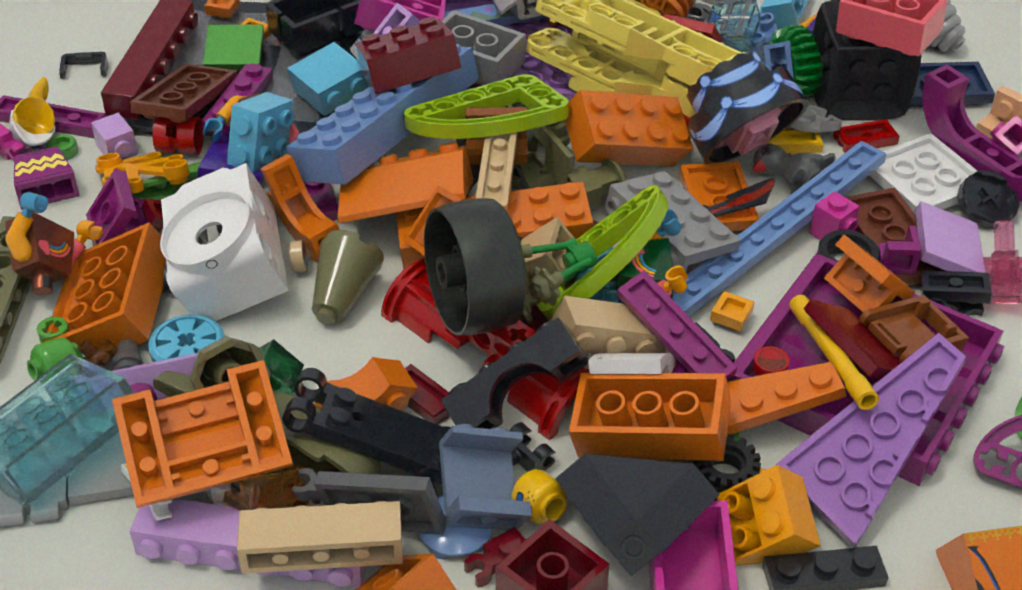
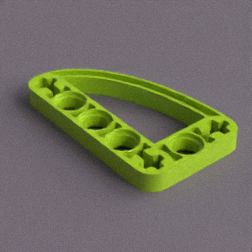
M522 74L411 106L404 111V120L407 130L425 137L441 139L490 137L521 132L563 121L569 117V100L537 77ZM518 102L529 108V110L505 115L465 119L466 108H500Z
M651 185L643 189L576 239L578 244L584 241L589 242L594 249L596 257H599L616 243L618 244L568 289L565 283L558 286L561 295L557 298V304L552 306L549 303H537L539 310L549 321H551L564 296L591 298L614 278L651 239L668 210V200L658 186Z

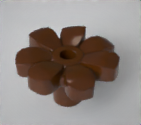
M88 339L83 340L77 347L85 356L80 374L85 377L101 372V365L104 366L110 361L111 356L117 353L118 347L108 339L96 347Z

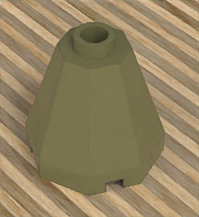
M226 336L198 350L190 381L195 390L229 382L227 369L261 360L265 362V359L259 347L255 344ZM265 362V366H266V369H267V373H268V376L270 377L271 372H270V370H269V368H268V366H267V364H266V362Z

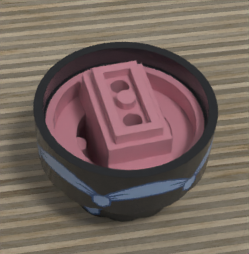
M750 51L748 54L740 53L734 56L732 60L717 64L712 72L702 74L696 84L688 88L686 97L696 114L690 118L687 130L705 164L727 162L766 145L769 140L799 119L808 108L809 102L789 71L784 67L769 70L756 51Z

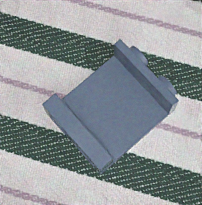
M459 424L456 426L452 425L440 440L439 449L446 526L510 530L516 527L518 530L532 516L529 501L511 499L512 490L515 485L511 452L523 440L521 432H511L501 427L482 429L474 428L470 424Z

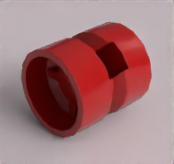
M190 117L188 121L181 123L172 122L170 118H155L152 133L155 151L175 153L178 149L181 154L199 155L204 142L202 118Z

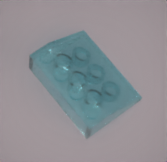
M70 354L0 407V490L11 499L26 507L43 497L46 490L58 480L73 473L76 466L89 455L100 451L106 442L119 432L112 399L134 393L125 377Z

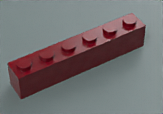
M160 0L100 92L106 116L119 112L123 118L140 119L142 114L131 113L130 101L169 74L171 65L174 60L178 59L180 50L184 44H187L189 35L198 24V15L194 12L193 1Z

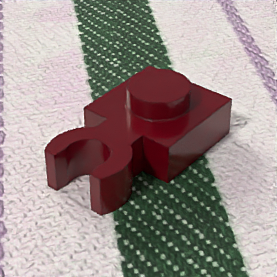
M516 527L511 528L484 543L483 554H473L467 557L464 561V571L469 573L474 569L483 570L475 575V585L478 588L486 586L496 573V566L526 539Z

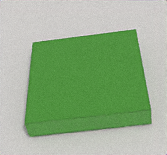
M263 24L208 25L203 66L241 71L246 64L261 65L264 40Z

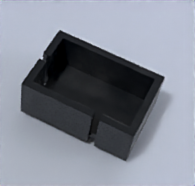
M272 0L265 3L268 31L280 42H283L284 46L295 56L306 54L311 50L340 40L341 35L345 37L352 36L365 30L360 25L354 24L360 0Z

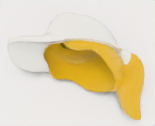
M42 77L33 86L28 98L22 99L17 103L10 114L9 130L16 141L19 140L25 145V149L31 146L46 145L55 132L54 111L46 102L49 91L46 77Z

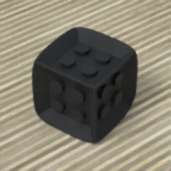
M830 0L822 3L813 29L815 43L819 44L818 51L822 54L820 59L823 64L821 66L823 77L820 78L821 86L818 87V92L814 94L817 106L827 110L826 117L833 115L840 120H884L904 116L913 99L922 54L920 56H909L895 49L878 47L873 43L860 39H850L846 35L836 33L840 0Z

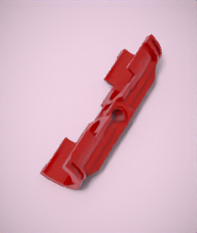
M425 258L413 262L395 278L384 297L381 309V316L390 323L397 320L427 343L432 341L433 332L456 349L470 341L490 356L484 361L482 367L497 361L507 354L511 346L525 341L537 333L520 321V319L513 325L488 333L476 335H455L451 333L445 326L436 308L428 281ZM583 367L563 382L546 374L526 376L510 388L507 402L538 425L539 434L551 440L558 434L561 420L570 407L571 401L576 397L581 373H590L589 369Z

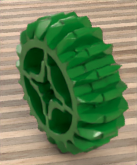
M803 25L782 27V29H778L772 35V40L769 44L790 41L794 80L806 99L813 97L818 92V87L821 86L820 78L823 77L821 71L823 64L820 59L822 54L818 51L819 44L815 43V36L810 34V30L804 28Z

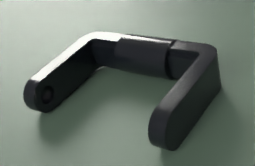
M79 52L62 55L59 69L60 78H66L68 64L101 62V76H106L108 66L106 53Z

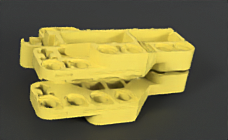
M537 0L535 10L538 13L550 18V21L553 23L559 22L572 28L573 31L572 35L559 29L545 28L528 36L525 49L531 56L571 74L568 86L576 92L588 90L678 97L683 114L689 118L696 113L686 97L688 88L696 84L702 74L712 72L714 67L720 62L732 60L734 56L742 53L724 45L723 42L720 43L702 35L701 32L698 33L676 23L674 20L671 21L660 16L657 10L649 8L636 0Z

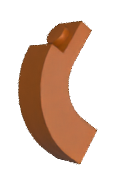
M286 154L260 168L270 190L267 194L295 241L303 240L307 255L318 263L321 241L323 238H326L329 232L340 229L336 222L327 218L316 206L304 185L293 156Z

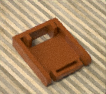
M925 295L867 309L861 314L859 319L863 326H869L868 331L894 357H900V363L935 336L920 320L924 319L959 351L964 349L969 339Z

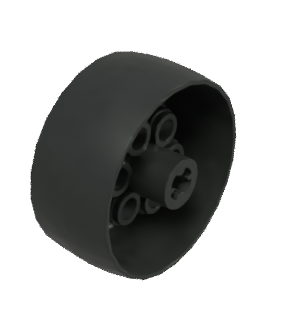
M475 198L447 203L431 210L426 218L424 229V255L431 293L445 326L455 335H476L499 330L517 323L526 303L527 274L522 245L516 227L505 208L495 199Z

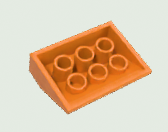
M450 142L440 145L437 151L427 152V148H420L409 151V156L397 158V154L380 157L379 162L372 163L346 185L340 184L339 223L425 207L438 185L459 198L465 199L474 181L466 145L458 146L457 142Z
M150 222L90 247L81 253L71 269V274L64 279L52 317L65 319L68 324V331L55 338L64 337L77 345L83 340L88 339L95 347L100 346L106 339L116 346L125 339H131L138 345L149 340L163 289V272L166 264V258L160 248L161 234ZM54 323L49 325L47 333L51 331V334L58 332L59 326L55 327Z

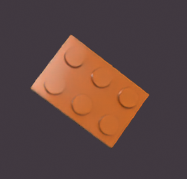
M739 161L680 165L679 175L683 188L700 204L707 205L708 207L728 200L726 195L748 187ZM751 195L745 196L724 208L712 212V214L750 202L752 197ZM755 207L716 217L730 231L746 230L759 220Z

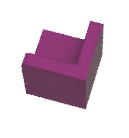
M908 226L905 241H887L878 245L880 263L893 274L915 275L922 249L916 226Z

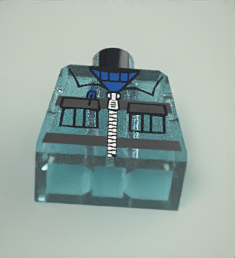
M739 0L716 3L712 6L708 19L695 20L714 24L726 46L746 53L751 50L761 16L756 0Z

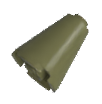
M334 230L329 232L326 238H323L321 241L312 302V312L321 323L332 325L342 322L382 267L384 261L383 252L371 240L369 245L360 241V234L347 230Z

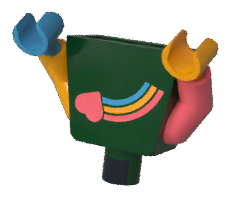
M672 209L667 210L660 224L661 226L640 252L609 281L616 282V292L618 288L643 270L672 299L673 291L675 293H682L686 290L687 283L685 280H687L688 275L682 266L677 265L673 267L669 238H665L666 234L675 236L681 231L678 216Z

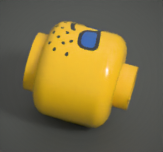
M533 469L524 473L516 481L512 490V500L530 502L532 516L528 520L536 525H543L549 519L554 522L565 512L567 494L557 480L544 470Z

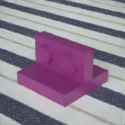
M113 170L86 214L87 220L95 222L93 226L103 228L101 238L95 241L92 240L93 246L149 223L141 209L143 200L132 196L128 177L124 171Z

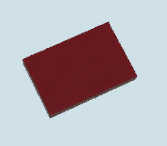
M810 299L804 307L805 312L868 377L882 379L901 364L899 358L894 357L868 331V327L860 323L859 318L850 309Z

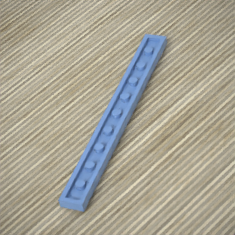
M860 141L737 236L741 240L738 251L707 259L688 273V278L685 280L687 283L686 290L682 293H675L673 291L672 300L690 317L812 220L815 204L834 191L843 196L884 164L886 153Z

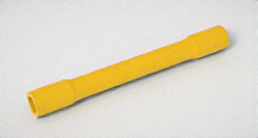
M805 295L793 297L789 303L791 311L800 324L810 333L829 362L833 363L838 375L845 383L847 391L858 407L862 410H869L875 407L879 401V396L864 375L860 374L846 353L805 312L804 307L809 302V299Z

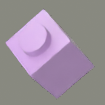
M119 112L91 122L96 146L102 154L119 153L121 159L138 154L134 132Z

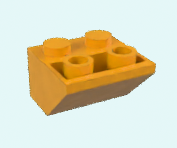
M775 465L719 493L720 495L717 497V501H728L735 565L763 563V559L766 556L806 553L821 546L803 477L779 465Z

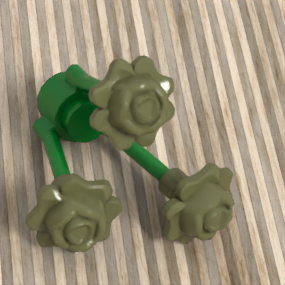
M572 238L568 241L532 247L531 244L522 245L524 258L532 257V254L566 249V253L562 255V261L566 269L562 272L556 271L553 274H549L545 268L540 269L537 266L533 268V273L529 276L530 281L528 282L530 293L526 295V303L520 321H525L530 325L532 323L531 314L534 305L543 302L544 304L549 303L554 306L557 304V298L561 295L558 286L597 264L596 254L589 242L584 241L578 244L577 240Z

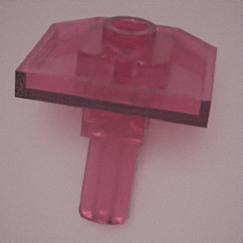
M1011 220L995 221V250L991 257H983L985 272L989 273L992 290L991 302L986 304H1021L1022 257H1019V251L1015 250L1014 222Z

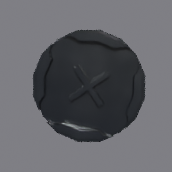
M983 170L969 175L960 184L957 193L958 203L964 215L977 223V225L989 229L1004 227L1017 215L1019 208L1018 195L1014 188L1010 189L1007 185L1008 181L1003 176L992 171Z

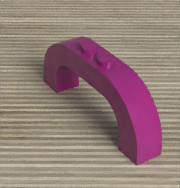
M948 64L927 73L923 85L922 104L925 119L931 133L977 171H992L1003 176L1008 181L1007 185L1010 189L1014 188L1018 200L1022 201V159L980 132L967 116L964 96L969 78Z

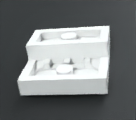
M598 353L588 360L590 374L671 373L676 365L675 357L671 353Z

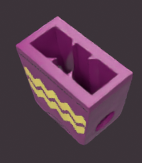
M41 145L31 146L28 148L27 153L14 157V187L19 204L21 196L27 192L47 197L48 204L80 196L74 171L59 147L45 149Z

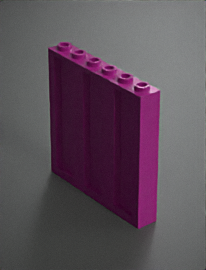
M817 253L813 256L734 361V364L738 367L737 372L727 382L758 376L753 370L754 355L758 349L766 346L777 347L787 353L790 360L788 370L829 362L807 329L795 317L789 307V303L793 297L805 295L809 300L813 299L848 308L860 319L863 312L824 279L835 266L836 261ZM896 296L891 303L901 301L903 299H901L899 296ZM933 301L931 302L956 324L969 339L961 351L966 356L963 367L898 477L917 486H920L926 474L934 475L942 457L938 455L939 451L947 452L955 435L952 432L953 427L956 429L961 428L968 413V410L964 409L965 406L973 407L981 389L977 385L985 386L993 369L990 363L997 365L1005 346L999 344L1004 330ZM924 319L920 320L935 335L938 334V332L927 321H925ZM852 361V363H853L854 366L857 368V370L860 372V374H862V375L865 376V378L868 380V382L871 384V386L875 385L879 380H881V379H876V378L868 377V376ZM845 387L846 397L777 419V421L811 436L850 405L854 399Z

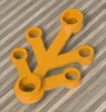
M152 152L127 159H121L119 153H107L97 157V164L95 165L96 173L103 174L104 176L101 178L103 186L114 169L126 172L132 194L139 193L145 189L142 177H139V174L163 176L173 185L188 181V175L190 174L187 160L184 159L182 154H174L162 158L161 152Z

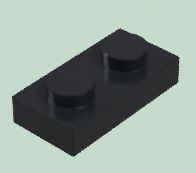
M921 270V295H925L929 300L931 298H941L946 302H966L970 304L991 302L992 290L989 273Z

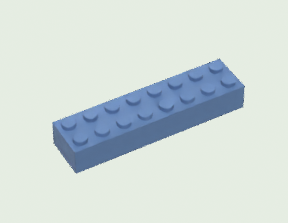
M456 44L462 68L375 94L372 88L368 87L364 91L354 94L353 99L348 103L336 107L335 112L330 116L318 120L316 126L299 134L297 136L298 139L287 146L289 155L293 156L302 180L342 185L350 182L412 133L405 127L404 111L407 108L465 91L479 80L472 47H460L459 44Z

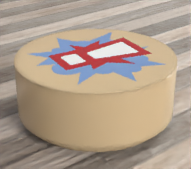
M291 241L289 244V254L293 271L295 273L308 272V258L304 241Z

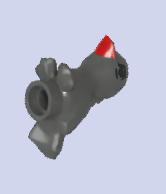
M767 144L755 151L752 170L753 173L783 176L791 184L789 190L790 194H793L836 160L835 153H829L824 156L813 153L792 155L791 153H786L783 148L777 145Z

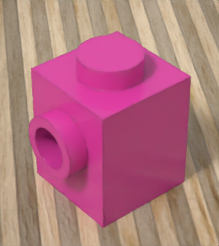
M1015 115L1006 124L1003 121L991 131L990 135L992 140L1019 157L1022 154V120Z
M832 192L815 204L809 233L821 240L824 235L832 231H855L858 226L857 215L860 206L839 193Z

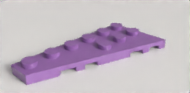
M940 333L872 386L879 396V401L875 407L869 410H862L853 401L776 463V465L803 477L810 505L852 548L857 547L965 363L966 356Z

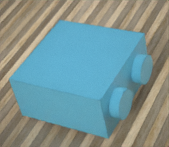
M335 42L287 68L293 90L323 116L334 112L336 107L348 103L353 99L354 94L370 87L363 76L360 62Z
M265 92L233 104L227 164L238 167L246 163L251 172L254 173L265 165L288 154L287 146L290 145V126L294 117L292 112L293 100Z

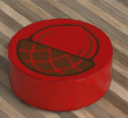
M773 346L762 347L754 355L753 370L758 376L788 370L789 356L780 348Z

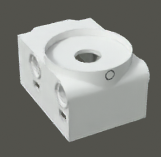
M246 163L233 169H218L182 185L175 194L161 199L163 229L160 248L166 258L167 283L173 295L181 301L191 315H203L218 321L289 291L275 207ZM214 225L222 226L220 236L211 243H208L207 228Z

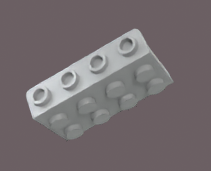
M665 171L610 185L606 200V211L609 215L643 189L651 185H656L660 188L668 200V209H672L681 224L680 233L675 236L665 235V238H669L673 267L680 265L686 271L688 265L738 251L741 240Z

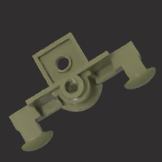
M518 102V103L511 104V105H508V106H505V107H526V106L523 105L521 102ZM565 120L527 130L528 164L515 165L521 170L529 188L583 181L589 207L593 209L601 206V198L608 196L611 184L627 181L622 168L611 159H605L601 167L590 171L585 166L575 169V156L567 146L570 143V138ZM513 175L511 191H516L519 188L520 179Z

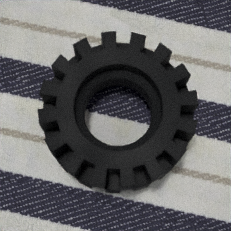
M728 435L724 461H693V464L718 493L760 473V454L755 453L756 448L753 444L746 447L747 440L742 437L737 442L734 441L735 435ZM729 464L737 468L739 472L732 474L723 473L716 470L713 465Z

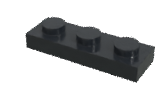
M877 545L766 556L762 564L769 590H856L885 587L889 578Z

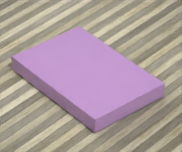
M920 201L915 209L918 237L922 249L920 260L945 271L986 273L977 223Z

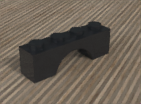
M558 317L554 321L542 324L538 328L537 333L527 340L511 346L507 354L497 361L484 365L476 376L467 382L453 387L449 395L441 399L455 426L470 424L474 428H497L503 424L502 406L506 394L517 381L533 374H546L563 382L587 365L589 357L570 328Z

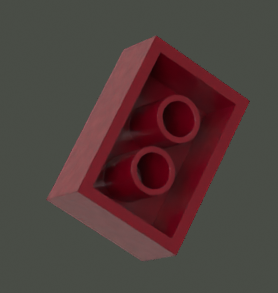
M428 17L420 20L417 25L411 27L397 26L392 28L390 33L380 36L378 34H370L363 37L362 41L355 43L363 76L374 93L378 94L462 68L455 37L451 30L439 18Z

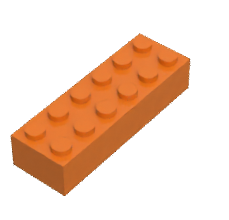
M583 181L510 191L508 214L516 227L518 235L522 238L557 217L575 239L594 227ZM476 195L466 197L465 199H475ZM424 207L396 212L403 270L413 262L425 258L424 255L403 241Z

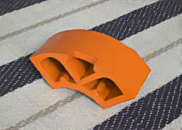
M372 357L362 369L351 376L340 380L327 381V383L340 388H349L356 394L401 411L406 408L409 399L418 389L400 360ZM314 402V405L322 408L321 404Z

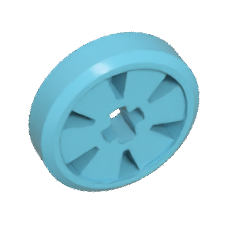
M188 314L171 318L160 324L149 338L148 348L151 361L156 362L198 353L199 349L224 338L223 329L215 320L203 315Z

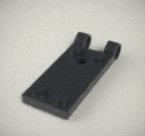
M306 368L299 373L294 386L297 397L287 403L282 417L283 424L287 429L296 433L304 432L421 477H429L432 481L442 484L439 442L451 427L440 426L356 394L349 388H340L327 383L324 373L316 368ZM302 381H313L319 388L315 390L308 389L303 385ZM313 402L322 405L320 413L316 412ZM291 411H301L308 418L298 419L292 415Z

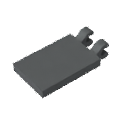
M302 468L298 471L301 481L308 483L302 487L293 486L292 488L296 499L300 501L312 500L313 504H320L319 506L335 505L338 503L359 504L374 503L376 501H400L402 532L444 534L446 527L445 515L429 477L318 471L316 475L314 470L310 468Z

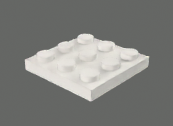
M930 133L884 150L883 152L886 153L885 163L868 176L883 189L895 187L916 215L915 209L920 201L943 210L959 204L957 193L960 184L969 175L977 172V170Z

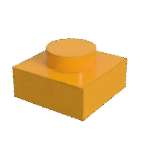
M724 291L711 311L710 321L741 332L753 312L755 302Z

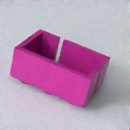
M714 500L688 526V530H684L664 552L661 551L649 561L650 588L652 590H738L728 501Z

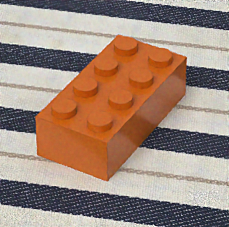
M579 90L569 101V117L565 119L576 162L602 163L605 159H611L618 164L675 166L694 149L678 97Z
M581 373L569 428V434L578 458L584 453H597L661 460L724 461L731 406L725 373Z

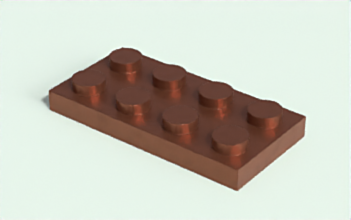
M185 63L130 101L131 113L142 114L145 118L150 119L163 117L170 118L172 122L176 123L186 122L227 89L237 76V70Z
M895 187L846 197L860 206L857 215L858 226L855 231L867 235L876 243L877 247L879 243H886L887 241H905L908 226H916L917 229L916 215ZM919 259L915 275H895L910 286L920 283L921 270H945Z

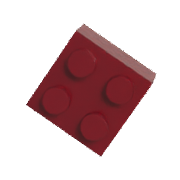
M549 519L496 566V590H607L610 563Z

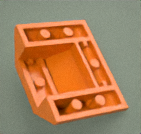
M264 360L227 369L229 382L154 401L150 389L112 399L137 508L293 466Z

